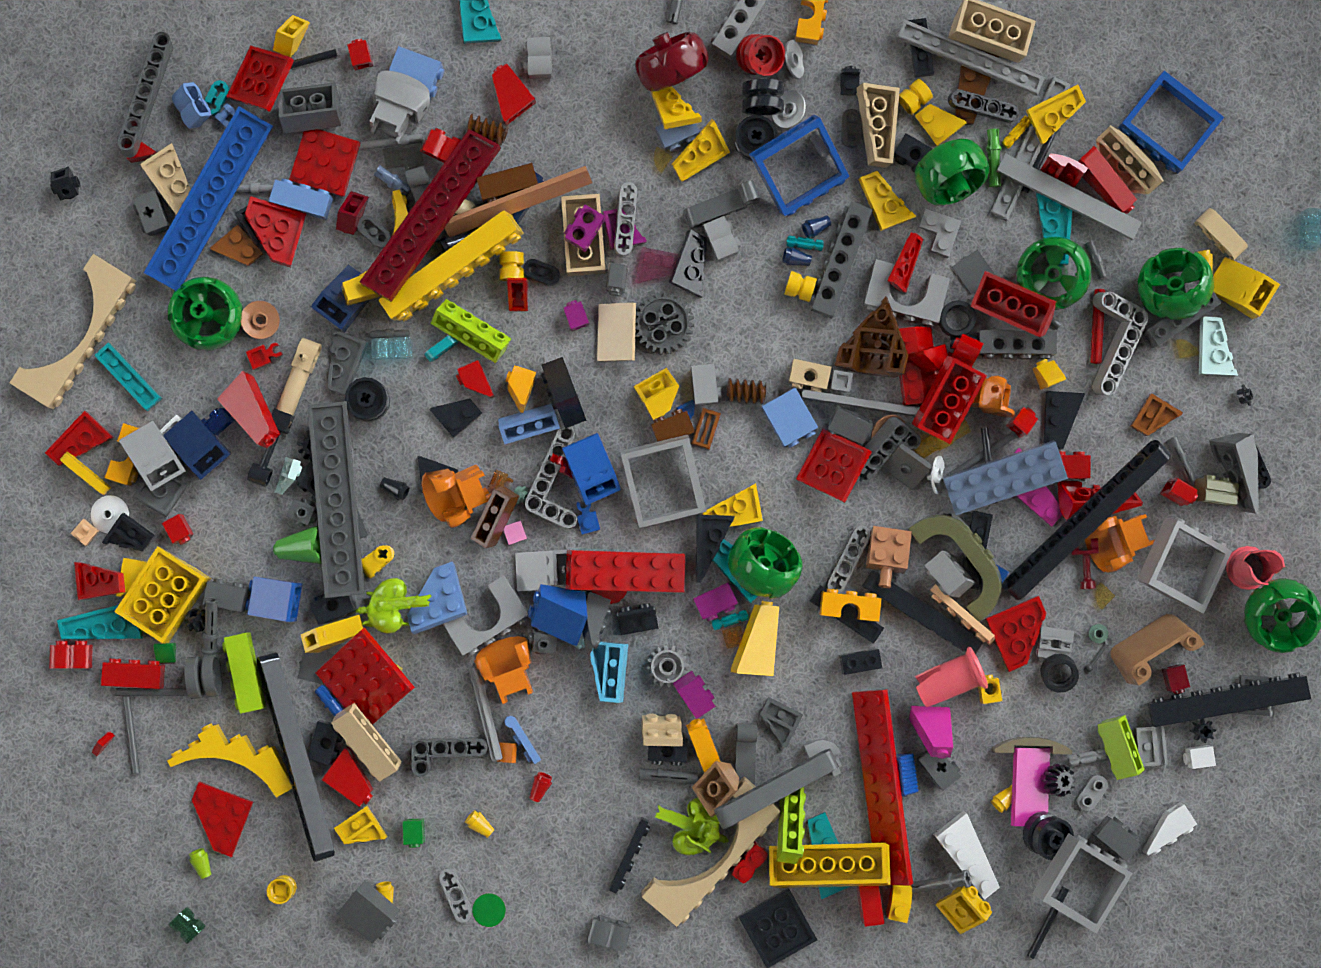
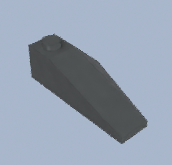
M1236 433L1209 440L1217 464L1221 462L1226 470V473L1223 474L1224 477L1231 478V482L1239 484L1237 502L1242 511L1258 513V451L1253 434Z

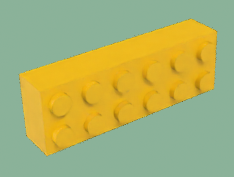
M886 843L802 845L804 846L803 857L799 858L796 864L778 862L777 846H769L770 886L774 888L890 885L889 845Z

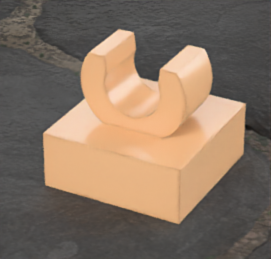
M82 519L71 534L87 546L99 530L86 519Z

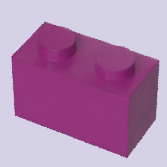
M728 582L693 598L702 619H707V621L717 618L718 612L724 610L727 613L736 609L734 605L738 604Z
M692 670L673 683L696 719L716 707L712 701L715 697L709 689L705 691L703 688L705 682L700 675L695 676Z

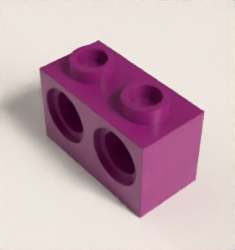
M584 204L583 208H578L574 215V218H576L574 223L567 226L564 234L566 235L565 240L586 252L605 221V216ZM586 215H591L594 217V220L591 223H585L583 218ZM577 231L584 234L580 240H576L573 237Z

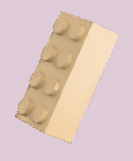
M600 194L561 197L564 232L569 224L572 225L574 223L576 211L579 207L583 208L584 204L601 213ZM586 215L583 218L585 223H591L594 220V217L591 215ZM602 226L586 252L565 240L566 235L564 234L568 276L606 274ZM580 231L575 232L573 235L576 240H580L584 236Z

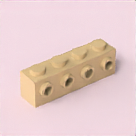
M355 703L336 714L331 722L334 730L345 739L347 746L353 749L358 759L367 766L373 777H376L380 782L398 770L402 761Z

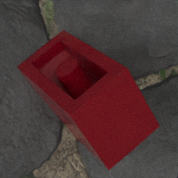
M353 191L349 193L338 210L336 230L346 234H355L358 229L359 219L363 217L369 199L368 196Z

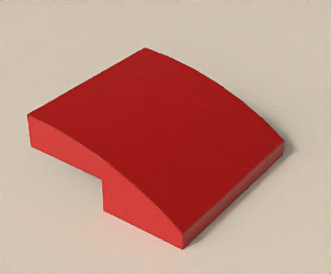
M1051 153L1040 171L1075 188L1088 167L1069 157Z

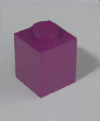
M574 300L566 303V307H563L571 331L588 326L589 321L582 302Z

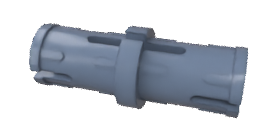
M381 165L377 168V172L374 173V176L388 184L389 188L400 189L401 194L405 196L409 194V190L411 191L409 185L399 179L397 174L393 175Z

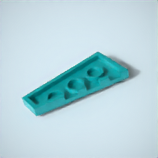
M118 605L57 620L61 639H143L140 628L114 612Z

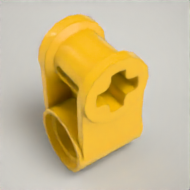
M387 545L379 546L362 559L363 572L369 579L373 578L377 571L380 572L394 558L393 548ZM381 550H383V551H386V550H387V551H388L387 554H386L387 558H386V557H382V558H381V555H382Z

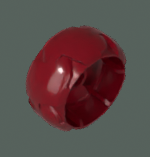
M665 32L653 38L654 46L637 57L635 69L642 85L647 90L660 91L679 84L702 71L708 64V52L702 39L695 32H685L671 38L668 32Z

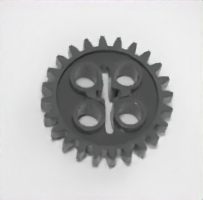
M657 292L656 298H653L650 294L649 302L643 299L644 306H637L640 312H636L638 319H636L635 324L638 325L635 326V331L639 332L635 337H642L640 344L646 342L645 349L652 346L653 353L656 349L660 350V354L663 353L664 349L667 350L668 354H670V348L678 351L677 345L679 344L681 347H684L683 340L689 342V338L686 335L693 334V331L689 329L694 327V324L689 322L694 319V316H688L691 308L685 309L687 302L681 304V297L675 300L674 293H672L670 298L667 297V292H664L663 297H660V294ZM665 306H670L673 309V313L666 315L662 309ZM653 314L656 320L654 323H648L645 317ZM675 315L679 316L677 319L668 321L667 327L660 325L654 330L648 331L650 327L660 324V319L667 321ZM678 323L682 329L679 332H674L671 330V325ZM661 331L664 334V338L656 340L653 336L654 333Z

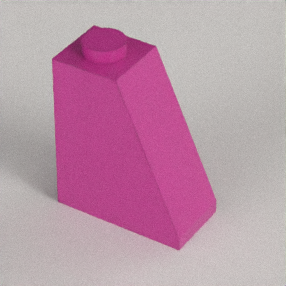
M911 706L909 720L930 756L941 759L951 757L953 737L950 707Z

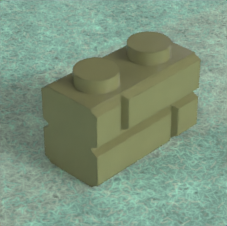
M1204 475V478H1197L1195 480V488L1198 490L1196 502L1222 506L1237 505L1239 484L1231 482V478L1220 477L1219 480H1216V476Z

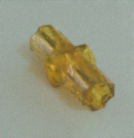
M965 419L951 444L971 432ZM930 434L914 450L916 454L924 459L935 451H940L951 444Z

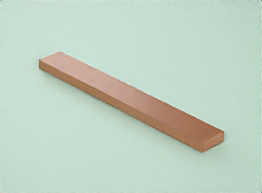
M586 166L455 215L448 222L445 230L449 237H453L484 225L503 210L513 214L592 183Z

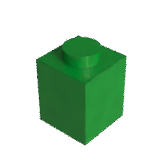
M424 818L404 819L403 845H409V848L420 847V844L425 842Z

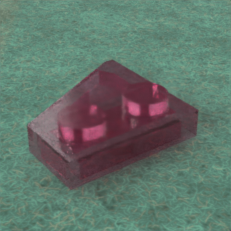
M642 247L635 283L639 284L672 275L679 254Z

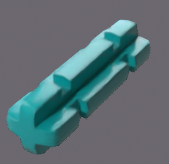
M790 235L787 237L786 246L788 247L797 246V248L812 250L814 248L816 251L823 250V240L816 239V241H813L811 238H795L796 236Z
M743 610L739 611L738 614L733 613L721 617L720 620H712L711 624L714 630H718L723 626L727 627L737 624L739 621H746L749 619L747 611Z

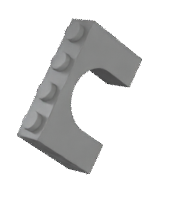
M876 259L863 306L867 307L866 310L875 311L882 304L883 298L887 296L894 317L896 315L903 316V320L909 322L919 320L922 321V325L933 327V324L937 325L940 320L950 278L931 274L928 278L922 301L914 306H903L892 298L889 290L890 283L887 281L894 268V264Z
M506 575L488 585L501 609L500 619L492 629L487 631L475 630L466 622L463 616L443 624L463 656L466 654L468 656L473 655L479 651L477 647L481 644L489 645L495 641L494 636L500 633L503 636L511 631L510 626L517 623L519 626L528 620L526 617L528 616V611Z

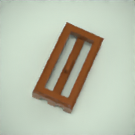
M706 408L702 409L692 445L710 450L721 413ZM705 413H708L709 415L705 424L700 442H697L696 440L701 428ZM712 415H715L716 418L707 445L703 444Z

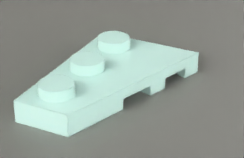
M1200 318L1199 374L1238 376L1237 370L1234 369L1232 363V353L1229 352L1226 342L1228 339L1222 318Z

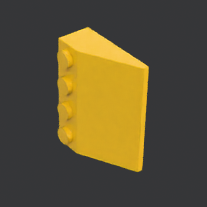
M157 546L114 612L161 643H169L183 623L187 613L192 609L204 591L207 581H210L211 578Z

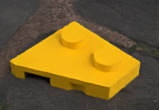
M932 104L927 105L915 115L937 146L967 124L965 120Z
M368 806L334 828L344 844L382 840L388 837Z

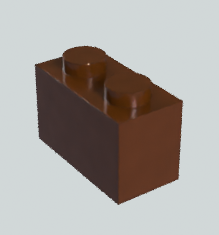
M682 409L672 412V416L665 419L664 416L654 419L651 427L657 442L695 433L688 412H683Z

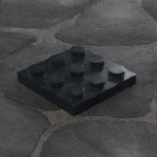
M789 888L738 916L766 968L775 965L818 940Z

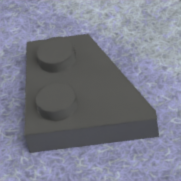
M770 697L767 698L760 712L767 725L782 745L787 748L803 714Z

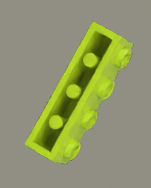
M448 299L436 309L430 323L494 363L505 353L511 341L510 337Z
M251 632L225 637L222 647L224 653H227L228 656L226 665L233 679L230 680V684L237 698L234 699L236 710H239L241 714L267 708Z
M804 787L779 800L781 812L779 813L778 862L796 864L799 858L803 857L804 846H802V840L805 833L803 828L805 810H803L806 800Z

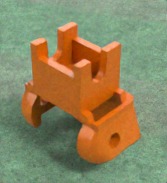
M1001 376L986 378L971 407L980 408L983 413L1007 418L1014 417L1015 411L1008 408L1011 385L1007 383V379Z
M477 464L458 473H454V471H450L448 468L425 473L422 476L421 482L422 492L433 515L441 522H446L450 528L463 524L471 517L472 509L488 502L491 496L486 487L482 488L479 481L480 477L485 476L484 472L480 471Z
M1146 514L1137 515L1124 521L1117 519L1116 516H1110L1085 539L1087 550H1091V538H1098L1099 553L1090 554V556L1102 572H1115L1133 561L1132 557L1136 555L1134 551L1153 545L1155 539L1148 540L1141 521L1147 518Z
M515 636L498 640L487 645L476 655L475 665L484 677V680H489L490 683L495 682L502 704L508 702L507 695L525 688L528 695L534 692L526 672L532 661L528 640L525 637Z

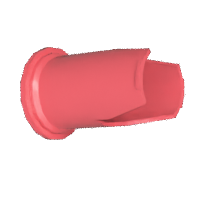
M1250 546L1237 548L1231 553L1226 564V572L1230 581L1240 589L1246 590L1255 589L1261 585H1268V581L1272 579L1273 575L1285 568L1284 558L1277 551L1259 550L1256 547ZM1251 553L1258 556L1263 564V573L1259 579L1253 574L1252 568L1244 562Z
M971 647L967 648L964 655L915 676L920 683L916 689L926 707L943 702L979 686L984 689L988 688L982 666Z

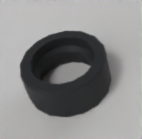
M961 300L946 304L942 309L939 320L942 332L950 337H960L962 334H968L976 323V313L970 307L971 305ZM953 308L963 309L968 315V323L961 330L950 328L946 322L947 313Z
M1051 655L1045 659L1040 668L1045 686L1057 693L1071 690L1079 679V670L1074 660L1068 655ZM1057 664H1066L1071 669L1070 677L1063 682H1052L1048 676L1049 670Z

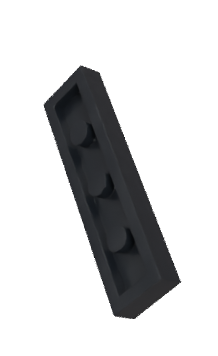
M973 511L970 530L973 534L977 533L982 540L981 545L986 550L993 514ZM964 554L962 566L976 582L970 589L979 590L981 575Z
M819 585L809 601L820 608L821 592H826L827 589ZM848 603L842 607L841 617H834L873 644L884 629L875 621L857 620L858 610Z
M641 817L609 891L616 894L618 889H623L626 879H624L626 871L630 873L634 865L632 858L634 854L638 855L642 844L639 842L642 836H647L650 829L648 825L649 820Z

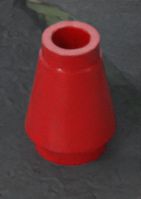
M538 772L534 776L529 798L535 802H540L552 785V777L544 772Z

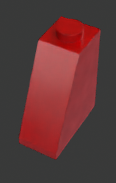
M506 63L504 66L499 65L493 71L492 77L502 118L507 126V124H510L532 107L536 100Z
M348 746L345 747L322 780L360 807L363 803L367 805L373 797L371 794L373 787L352 750Z

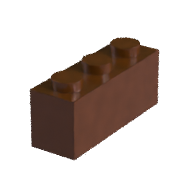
M533 163L477 177L484 204L538 184Z
M506 487L494 488L471 539L485 548L496 546L520 496Z

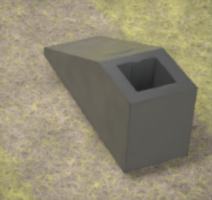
M589 592L586 597L588 617L582 631L588 655H590L593 648L597 649L601 640L598 638V635L603 633L606 623L603 622L604 618L608 619L611 608H609L611 600L593 592Z

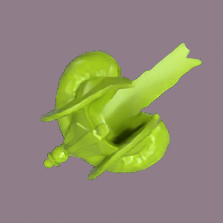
M390 578L381 582L374 592H366L371 597L369 605L367 607H359L356 609V613H368L369 620L364 621L362 625L375 628L381 633L391 634L403 626H410L409 622H403L398 610L429 607L430 602L427 600L432 596L429 594L405 597L407 587L404 581L399 578Z
M694 798L689 802L687 806L689 817L664 809L660 805L657 806L659 812H656L655 818L672 823V825L683 829L676 832L672 840L673 847L680 854L696 855L703 851L711 853L709 847L717 840L722 843L729 842L726 836L719 833L720 823L716 815L710 817L699 798Z

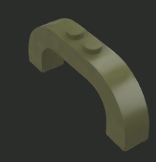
M931 515L917 521L909 528V531H912V535L919 544L933 535H947L955 540L981 575L983 591L966 606L977 621H981L994 609L1002 590L1001 574L993 561V554L989 549H984L981 545L982 540L977 533L973 534L968 526L954 517Z

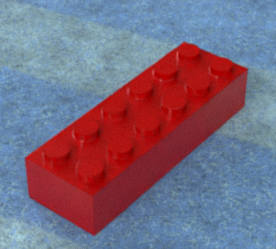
M567 550L566 589L684 592L685 554Z

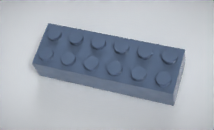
M1053 440L945 476L943 479L955 515H959L1068 479L1057 444Z

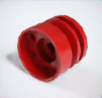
M750 34L739 43L736 50V60L744 72L754 75L771 76L782 68L785 61V49L783 43L777 37Z

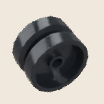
M774 79L745 81L742 84V95L746 97L742 101V112L748 115H776L784 111V100L780 97L784 94V83Z
M751 115L743 119L739 123L735 134L737 152L744 159L752 161L749 156L750 153L777 137L775 125L769 118L762 115Z
M362 377L356 379L348 386L345 392L347 409L352 415L363 421L380 419L390 407L388 390L382 383L373 378ZM367 397H370L369 403H366L365 401Z
M1042 811L1030 816L1025 823L1023 841L1030 851L1052 861L1068 833L1074 836V832L1066 820L1052 813Z

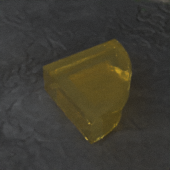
M656 147L654 151V164L658 171L662 173L673 157L659 147Z
M1176 340L1179 359L1199 355L1197 348L1187 340Z
M1100 582L1096 588L1097 591H1095V600H1097L1096 603L1102 610L1115 595Z

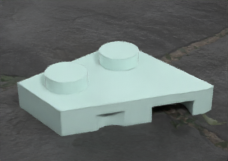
M285 458L275 493L283 494L294 482L296 476L300 475L302 466H300L301 461Z

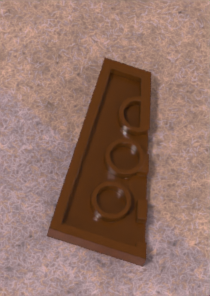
M983 51V52H985V53H987V54H990V55H992V56H995V57L999 58V56H997V55H994V54L988 53V52H986V51ZM961 65L958 90L984 96L991 77ZM957 95V103L960 102V101H965V102H966V99H965V100H960V99H958V95ZM972 99L971 106L977 109L979 107L978 101ZM955 109L956 117L965 120L968 125L974 124L977 114Z

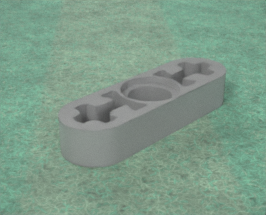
M445 868L439 875L440 883L455 919L462 923L467 922L472 916V909L457 872L453 868ZM445 872L453 874L451 878L452 884L457 882L458 886H452L449 890L446 886H450L448 880L443 879L446 875ZM456 889L461 892L459 900L451 898L450 893L452 890ZM464 900L465 903L462 904L463 910H468L466 918L458 915L460 907L458 905L455 908L454 904H459Z

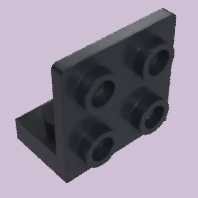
M650 603L640 604L639 609L632 610L631 606L620 608V612L616 613L621 635L659 629L655 606H651Z

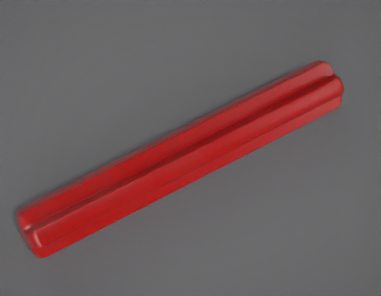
M1095 289V290H1094V296H1095V294H1097V293L1105 292V290H1104V289ZM1094 304L1090 362L1092 364H1101L1104 312L1097 309Z

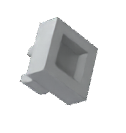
M834 370L830 390L849 393L853 373Z

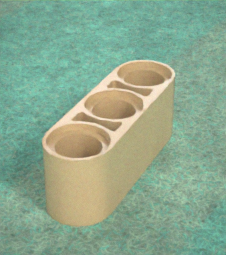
M1208 208L1195 221V225L1199 226L1202 232L1216 243L1214 245L1223 254L1226 253L1231 260H1235L1248 247L1247 243L1211 208Z

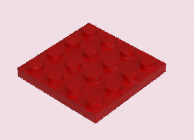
M366 628L359 631L315 672L344 708L355 703L372 725L415 688Z

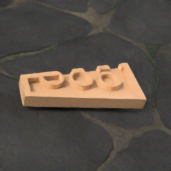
M936 584L930 589L933 594L931 598L938 604L942 602L947 607L946 611L953 617L957 616L962 620L960 623L968 630L971 628L979 640L983 643L986 642L989 646L994 642L995 635L949 595H944Z

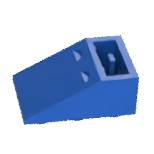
M598 433L562 448L578 493L585 505L621 490Z

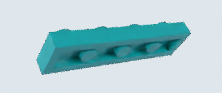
M108 342L94 355L146 411H149L162 399L111 343Z

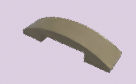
M1016 737L1002 741L992 747V751L995 753H1014V745L1049 746L1050 753L1072 754V750L1068 747L1040 737Z

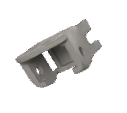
M381 71L378 73L373 94V102L376 109L369 121L370 126H372L371 134L375 135L377 130L397 137L395 144L399 145L408 125L412 127L414 123L418 124L426 115L430 106L428 88L420 81L399 72Z

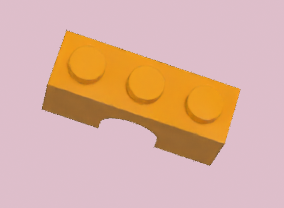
M801 0L800 5L810 7L814 15L809 19L799 18L795 37L796 42L817 45L818 41L822 40L824 28H821V21L826 19L827 10L823 8L824 3H828V0Z
M123 423L117 442L139 428ZM128 456L122 462L110 460L105 478L132 486V483H135L138 478V472H136L137 469Z
M827 589L826 592H821L819 615L841 617L842 607L847 603H851L858 610L857 620L879 622L881 598H876L877 594L865 593L864 597L857 596V592L854 591L838 594L836 589Z

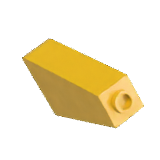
M761 601V605H754L734 658L731 672L765 676L774 675L779 606H773V602Z

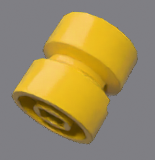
M917 79L909 86V90L904 89L899 94L898 102L908 114L913 115L921 108V104L925 105L933 98V94L922 80Z
M517 251L501 253L499 255V264L502 265V268L499 269V280L507 282V278H524V269L521 268L524 264V253Z
M791 271L784 295L790 297L799 295L800 300L810 302L817 278L806 276L803 279L801 274Z
M280 875L268 885L266 890L267 896L271 902L283 904L294 896L297 886L291 876Z

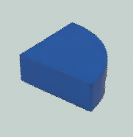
M693 399L676 407L677 410L687 411L690 420L695 410Z

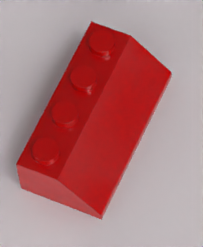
M985 271L970 307L1033 335L1042 337L1046 335L1053 319L1056 301Z
M931 327L899 329L908 354L934 347ZM909 356L905 372L899 376L902 402L904 406L922 405L937 374L933 375L932 372L924 373Z
M947 356L911 424L951 444L987 375L951 356Z

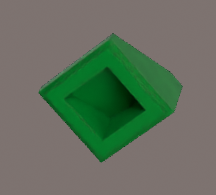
M176 643L154 644L156 661H160V663L176 662Z

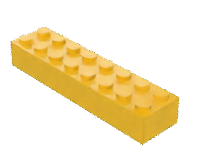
M503 210L408 278L392 302L383 297L378 301L391 319L403 320L405 322L413 316V312L426 308L428 306L427 302L433 298L434 300L440 298L444 294L443 291L448 287L451 289L458 285V280L462 277L467 278L472 275L476 267L479 265L482 267L489 263V258L496 254L498 256L503 253L507 245L510 243L513 245L520 241V236L524 232L513 216Z

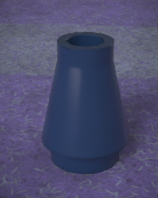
M827 215L806 220L802 224L804 235L807 238H814L831 226V220Z
M793 247L785 248L782 262L786 263V265L810 266L812 255H808Z

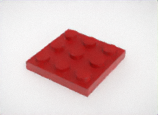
M250 45L227 97L231 100L270 112L294 60L288 56Z
M320 129L304 131L289 180L345 197L361 142Z
M822 429L796 480L845 503L872 451Z

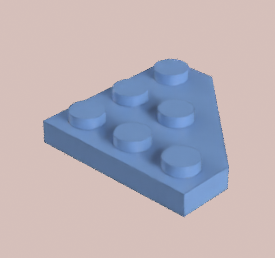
M453 562L434 568L418 595L431 594L432 597L427 600L430 602L429 607L411 608L407 617L411 632L417 634L468 615Z

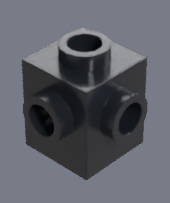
M69 167L51 172L50 187L53 194H57L60 201L72 199L79 195L80 181L77 176L73 175Z

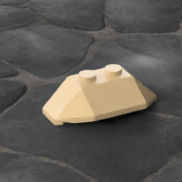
M1109 126L1096 139V148L1132 193L1149 195L1164 181L1154 163L1127 135L1113 126Z

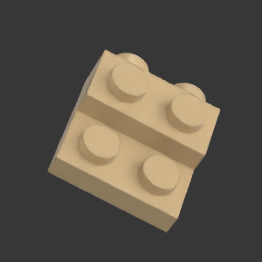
M656 714L642 715L641 732L643 746H682L681 717L675 714H667L666 716H658Z

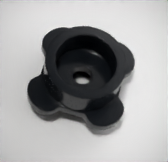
M1243 384L1241 386L1242 389L1237 390L1239 402L1241 404L1247 403L1248 406H1251L1253 393L1250 388L1247 389Z

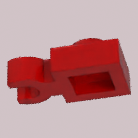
M272 343L268 349H266L265 345H261L246 351L252 369L256 370L271 364V357H281L283 355L282 352L274 353V348L278 347L279 344Z

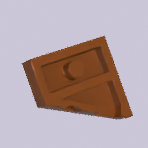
M239 225L235 226L210 247L212 251L247 266H250L263 255L261 250L254 245L250 237Z
M1151 393L1130 427L1145 436H1149L1170 421L1181 416L1183 412Z

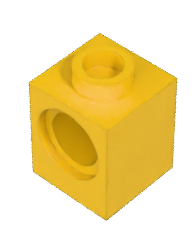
M993 674L985 675L987 683L993 685V691L987 694L985 689L979 686L980 703L987 704L1002 701L999 678L993 677Z

